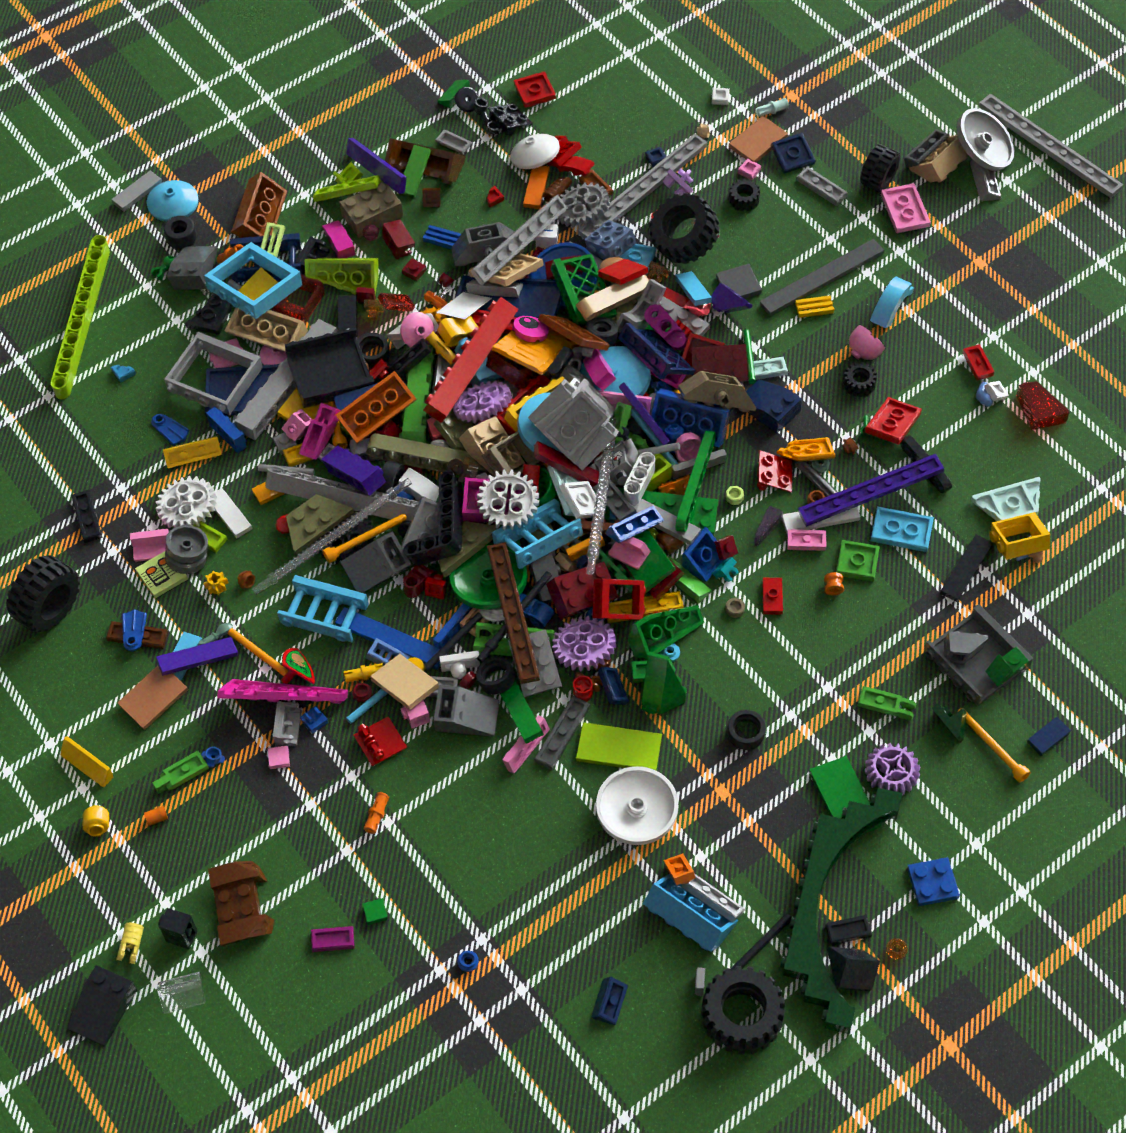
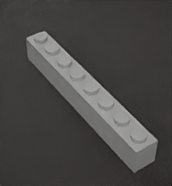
M318 319L299 341L309 337L322 336L326 333H335L337 328ZM287 358L279 364L274 374L268 377L264 386L258 389L254 398L248 401L245 409L235 418L237 428L242 430L245 436L253 440L258 438L276 416L277 411L296 389Z

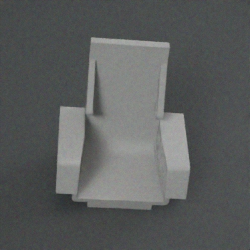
M585 378L576 388L564 379L528 417L582 471L619 432L609 422V419L615 412V407Z

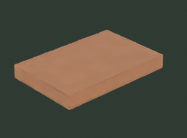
M762 116L733 139L728 147L744 159L757 163L772 150V142L787 138L788 133Z
M157 666L117 703L138 725L146 730L189 689L173 673L162 676Z

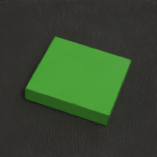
M842 540L836 572L842 574L843 577L874 582L880 546Z

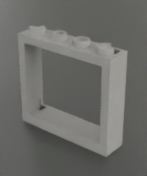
M198 332L164 380L170 393L181 395L189 401H196L204 407H216L221 409L223 413L230 415L263 366L260 356ZM201 350L248 368L226 401L179 382Z

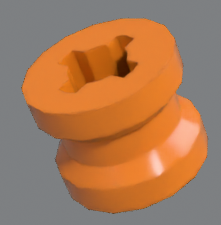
M832 572L824 576L826 594L839 595L844 592L842 574Z

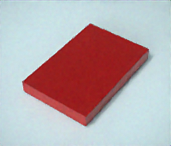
M888 397L865 427V433L899 445L921 415L922 409Z

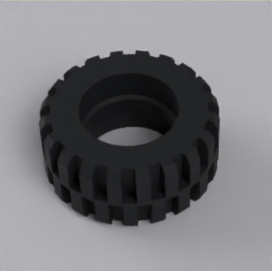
M690 193L677 194L673 198H667L666 202L661 203L658 206L659 209L654 211L652 215L654 218L650 220L649 224L651 226L649 228L650 239L660 253L669 261L678 264L681 262L683 264L690 263L691 260L694 262L699 260L700 256L704 257L706 252L713 248L712 244L718 238L716 234L719 233V220L703 198L696 194L691 195ZM696 218L694 227L687 235L673 239L674 231L681 222Z
M48 555L40 556L39 559H34L30 564L23 567L22 572H19L16 580L12 582L11 589L7 594L8 599H6L8 614L33 632H44L45 630L52 629V626L59 624V621L67 616V612L72 609V605L77 599V593L80 590V580L77 572L58 558Z
M735 966L734 971H730L727 968L723 970L721 976L720 974L714 976L712 983H708L701 1009L703 1027L707 1028L709 1038H714L715 1044L719 1047L722 1045L726 1046V1051L732 1053L734 1049L738 1050V1054L745 1055L746 1050H750L751 1054L757 1053L760 1047L764 1050L769 1046V1042H774L782 1028L785 1013V1001L781 997L782 991L779 986L775 987V980L772 977L768 979L765 977L766 973L759 970L757 973L754 971V967L749 966L747 970H743L741 966ZM734 995H748L761 1004L763 1016L761 1020L753 1025H736L723 1014V1004Z

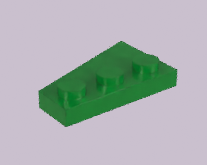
M595 543L589 547L601 562H605L606 567L617 579L634 580L632 577L628 579L624 575L627 571L620 564L616 566L612 562L615 559L608 555V551L604 553ZM624 585L632 594V585Z

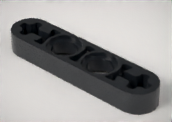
M910 435L903 438L900 443L903 451L913 462L929 456ZM944 472L928 478L940 493H945L952 488L951 481Z

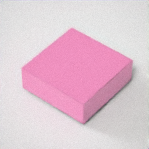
M746 159L738 168V174L750 180H753L761 171V165L749 159Z
M288 746L268 748L270 769L290 767Z

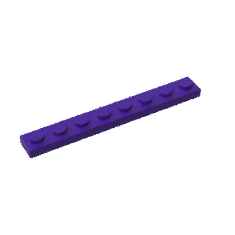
M933 454L798 508V513L807 527L943 473L944 467L937 455Z

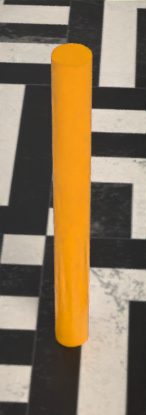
M231 628L228 631V635L284 676L289 671L235 629Z

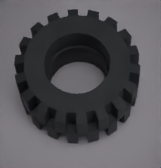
M878 144L869 153L862 167L860 175L861 184L878 192L886 189L897 172L900 153L882 144Z

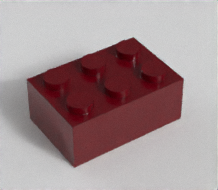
M604 561L555 577L546 583L560 620L593 608L594 579H611ZM610 584L609 603L619 597L612 584Z

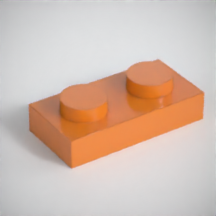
M684 854L664 860L665 867L676 885L686 884L690 880L696 879L694 871Z

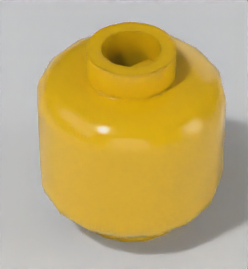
M98 805L85 809L82 820L83 830L91 836H100L107 832L109 829L108 810Z

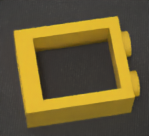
M1035 512L991 523L990 539L996 544L998 552L1002 553L1006 560L1050 549V533ZM1030 532L1032 537L1007 542L1005 537Z

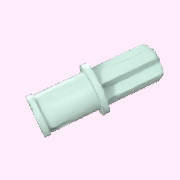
M783 98L775 102L769 101L768 104L756 108V114L760 117L788 109V100Z

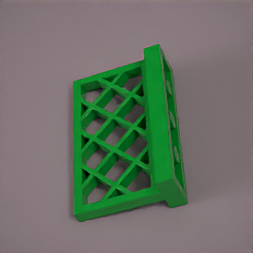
M592 254L562 261L560 258L554 259L551 271L572 322L582 327L588 321L584 319L576 307L577 303L580 302L578 295L581 294L588 297L595 290L601 291L605 289L604 281L598 277V267ZM589 260L591 264L590 269L580 265L581 262ZM571 265L576 269L572 273L567 271L565 266ZM578 269L587 273L585 279L576 275ZM589 274L596 277V284L587 280ZM572 279L582 282L580 288L572 285ZM584 284L594 288L591 294L582 290ZM614 308L609 313H604L598 317L612 318L616 317L617 313Z

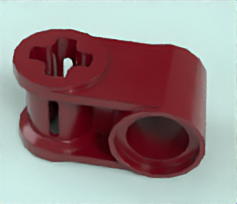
M425 564L415 565L403 578L404 594L409 598L418 597L425 589L427 577L434 578L437 571L431 570Z

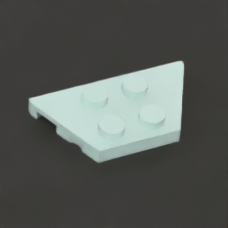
M1040 477L973 495L971 501L996 521L1033 512L1038 515Z

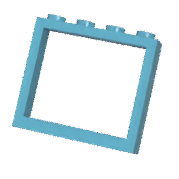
M252 242L204 275L205 285L210 292L215 293L221 299L228 301L235 308H239L246 315L248 314L255 319L302 286L300 271ZM249 261H253L282 279L254 301L223 282L224 279Z

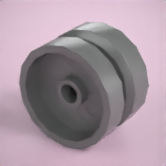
M181 525L170 530L166 536L165 547L167 566L180 574H191L201 570L207 560L208 538L200 528L192 525Z

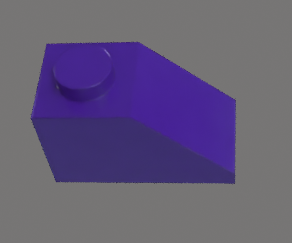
M722 283L718 285L711 295L713 304L711 307L719 313L721 311L730 313L750 309L753 306Z

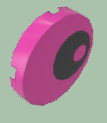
M521 316L514 320L512 330L516 332L515 335L524 341L536 342V340H540L541 342L547 338L549 328L540 322L538 318Z

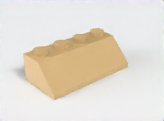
M235 308L225 332L285 352V344L299 341L307 334L308 329L304 321L271 310L255 319L248 314L246 315L239 308Z

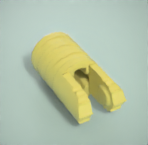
M137 923L125 924L116 960L122 961L125 955V948L132 949L129 958L130 963L135 964L144 929L142 925Z

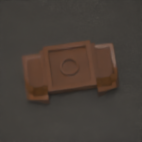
M237 861L208 869L210 886L214 891L219 921L217 929L220 946L271 934L274 919L270 918L267 914L261 915L256 882H268L261 868L253 861Z

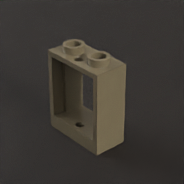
M518 431L492 446L482 455V458L492 472L495 474L497 471L500 475H502L504 469L507 474L511 471V467L499 452V450L510 443L515 445L527 464L537 465L541 462L535 459L534 452L525 445ZM523 468L515 473L513 472V474L516 475L520 471L521 475H523Z

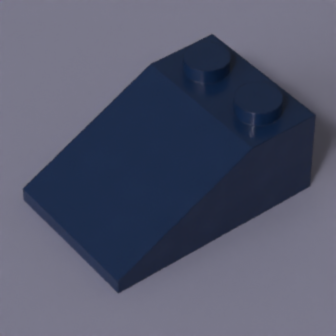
M758 379L746 391L756 406V411L750 410L747 413L776 434L801 411L802 398L788 388Z

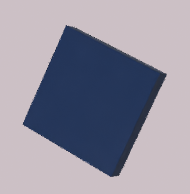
M803 133L771 143V148L784 174L813 165L816 162Z

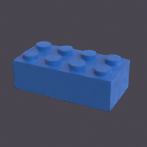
M660 389L656 393L651 416L663 432H665V428L670 424H678L683 427V434L695 433L702 441L706 430L716 433L714 446L720 447L724 442L732 409H725L717 404L707 406L700 401L690 403L685 401L679 393Z

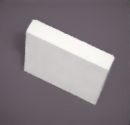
M588 481L563 483L559 486L576 519L600 517L605 513Z

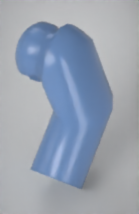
M981 382L976 393V399L982 405L984 404L986 407L992 405L993 400L984 388L987 383Z

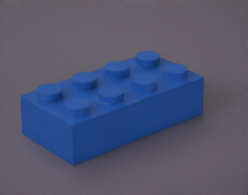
M213 407L206 412L209 425L237 453L247 447L243 431L239 430L236 424L230 421L228 416H224L221 409Z

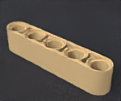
M643 275L623 285L613 284L582 299L577 303L576 307L584 319L589 321L641 296L649 279L646 275Z

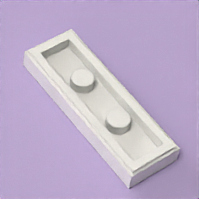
M224 489L217 490L215 492L217 499H215L217 505L214 506L215 511L236 539L252 530V525Z

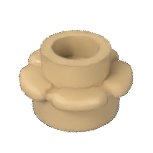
M701 123L700 127H697V135L702 139L709 138L710 136L708 124Z

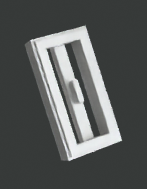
M479 651L439 656L442 672L451 671L450 666L454 663H464L466 668L478 667L480 665V662L477 660Z

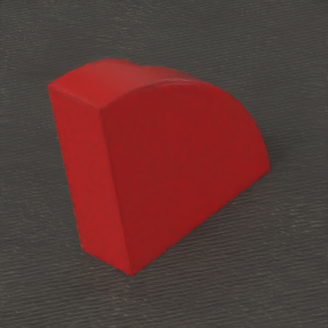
M496 186L489 190L487 196L490 208L504 201L503 194Z

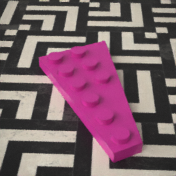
M231 679L218 690L217 698L267 699L269 702H279V700H311L314 702L330 701L331 703L339 704L348 698V690Z

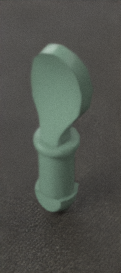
M231 623L221 624L218 626L216 633L212 632L211 635L200 640L198 645L217 641L219 637L226 635L233 628V625Z

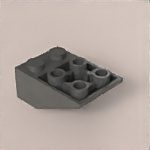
M393 531L340 562L355 590L360 593L378 586L408 570L411 566Z
M439 685L433 720L435 731L495 737L500 700L457 686Z

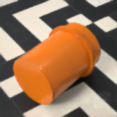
M158 806L156 809L144 812L148 826L162 821L165 822L164 820L168 819L164 806Z

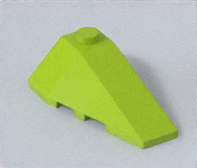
M378 258L305 259V277L334 286L340 290L351 292L354 295L356 294L357 287L374 288L376 295L379 277Z

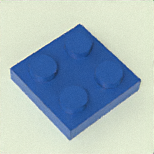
M948 857L907 866L918 906L959 899V890Z

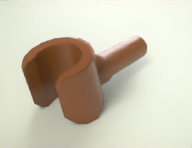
M579 672L576 673V676H577V677L584 675V674L579 673ZM600 676L589 677L593 683V691H600L599 685L603 686Z

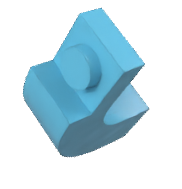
M894 277L882 293L870 321L884 328L891 326L900 304L914 290V287L911 286L912 283Z

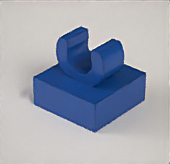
M314 706L300 716L301 721L312 734L329 723L317 706Z

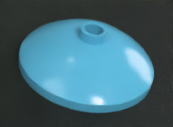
M179 180L166 181L157 185L150 191L147 197V207L150 214L156 219L165 222L175 216H190L198 205V195L195 188L189 183Z

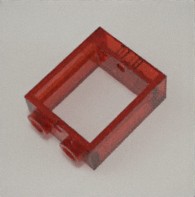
M301 274L302 286L299 289L313 293L305 307L287 302L290 297L288 295L273 306V311L302 320L306 324L325 292L323 282Z
M493 350L487 355L486 367L519 389L526 386L531 379H535L540 375L526 367L518 370L504 360L505 356Z

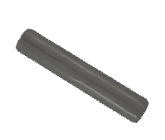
M806 461L795 462V466L826 497L837 493Z

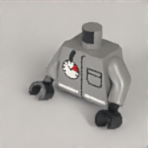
M622 426V435L620 431L616 435L623 438L624 442L621 440L594 460L595 463L591 461L587 465L599 471L600 481L609 477L615 485H625L636 463L638 451L632 439L628 438L630 432L626 427Z

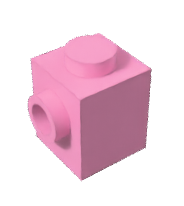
M300 409L291 415L281 429L286 433L287 437L296 441L305 435L312 418Z
M424 700L411 710L404 705L403 708H400L404 720L408 719L411 728L430 722L429 712Z

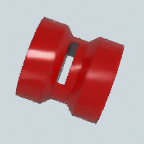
M584 675L576 677L573 682V695L585 702L589 701L593 696L592 680Z

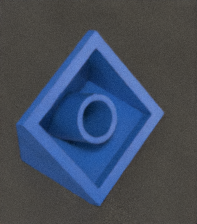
M707 527L703 528L693 543L682 554V566L704 582H707L713 571L723 561L719 560L714 542L717 540Z

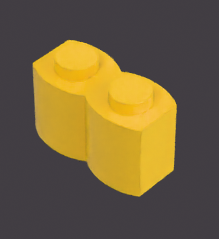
M471 316L466 319L457 317L445 318L440 322L437 331L448 346L452 347L457 346L458 342L463 338H472L470 334L478 326Z

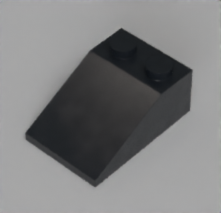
M95 965L84 984L67 1029L105 1047L137 992L133 981Z

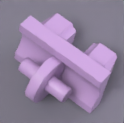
M670 168L663 183L670 189L676 182L680 187L674 192L675 195H683V193L692 194L693 189L684 182L686 180L689 184L692 183L693 179L689 176L692 171L689 169L684 172L680 169L678 171L682 176L680 178Z

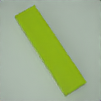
M380 175L319 188L314 193L313 199L314 202L378 188L381 178Z

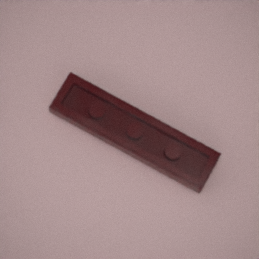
M539 441L534 444L535 459L581 482L588 481L591 487L600 483L599 471L589 466H586L582 471L563 453Z

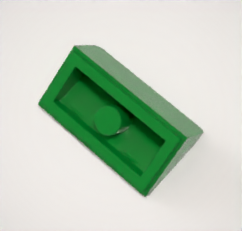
M456 80L437 100V103L451 109L456 104L455 94L462 87H470L469 80Z

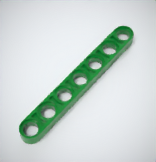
M706 430L676 519V531L685 533L687 531L714 447L716 433Z

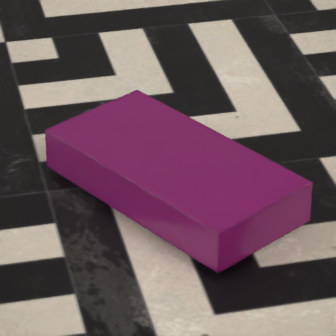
M354 927L311 930L312 952L355 949Z

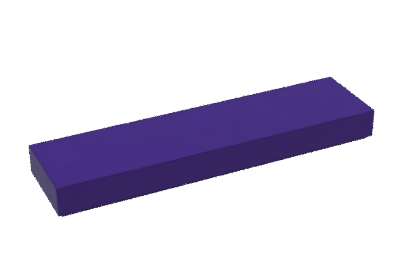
M625 382L619 385V389L663 445L671 443Z
M229 637L156 656V662L162 676L238 656V651L232 638Z

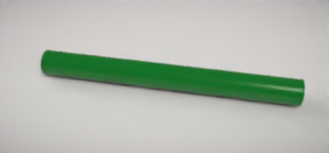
M745 329L743 330V339L747 351L748 380L750 384H755L756 377L750 331Z

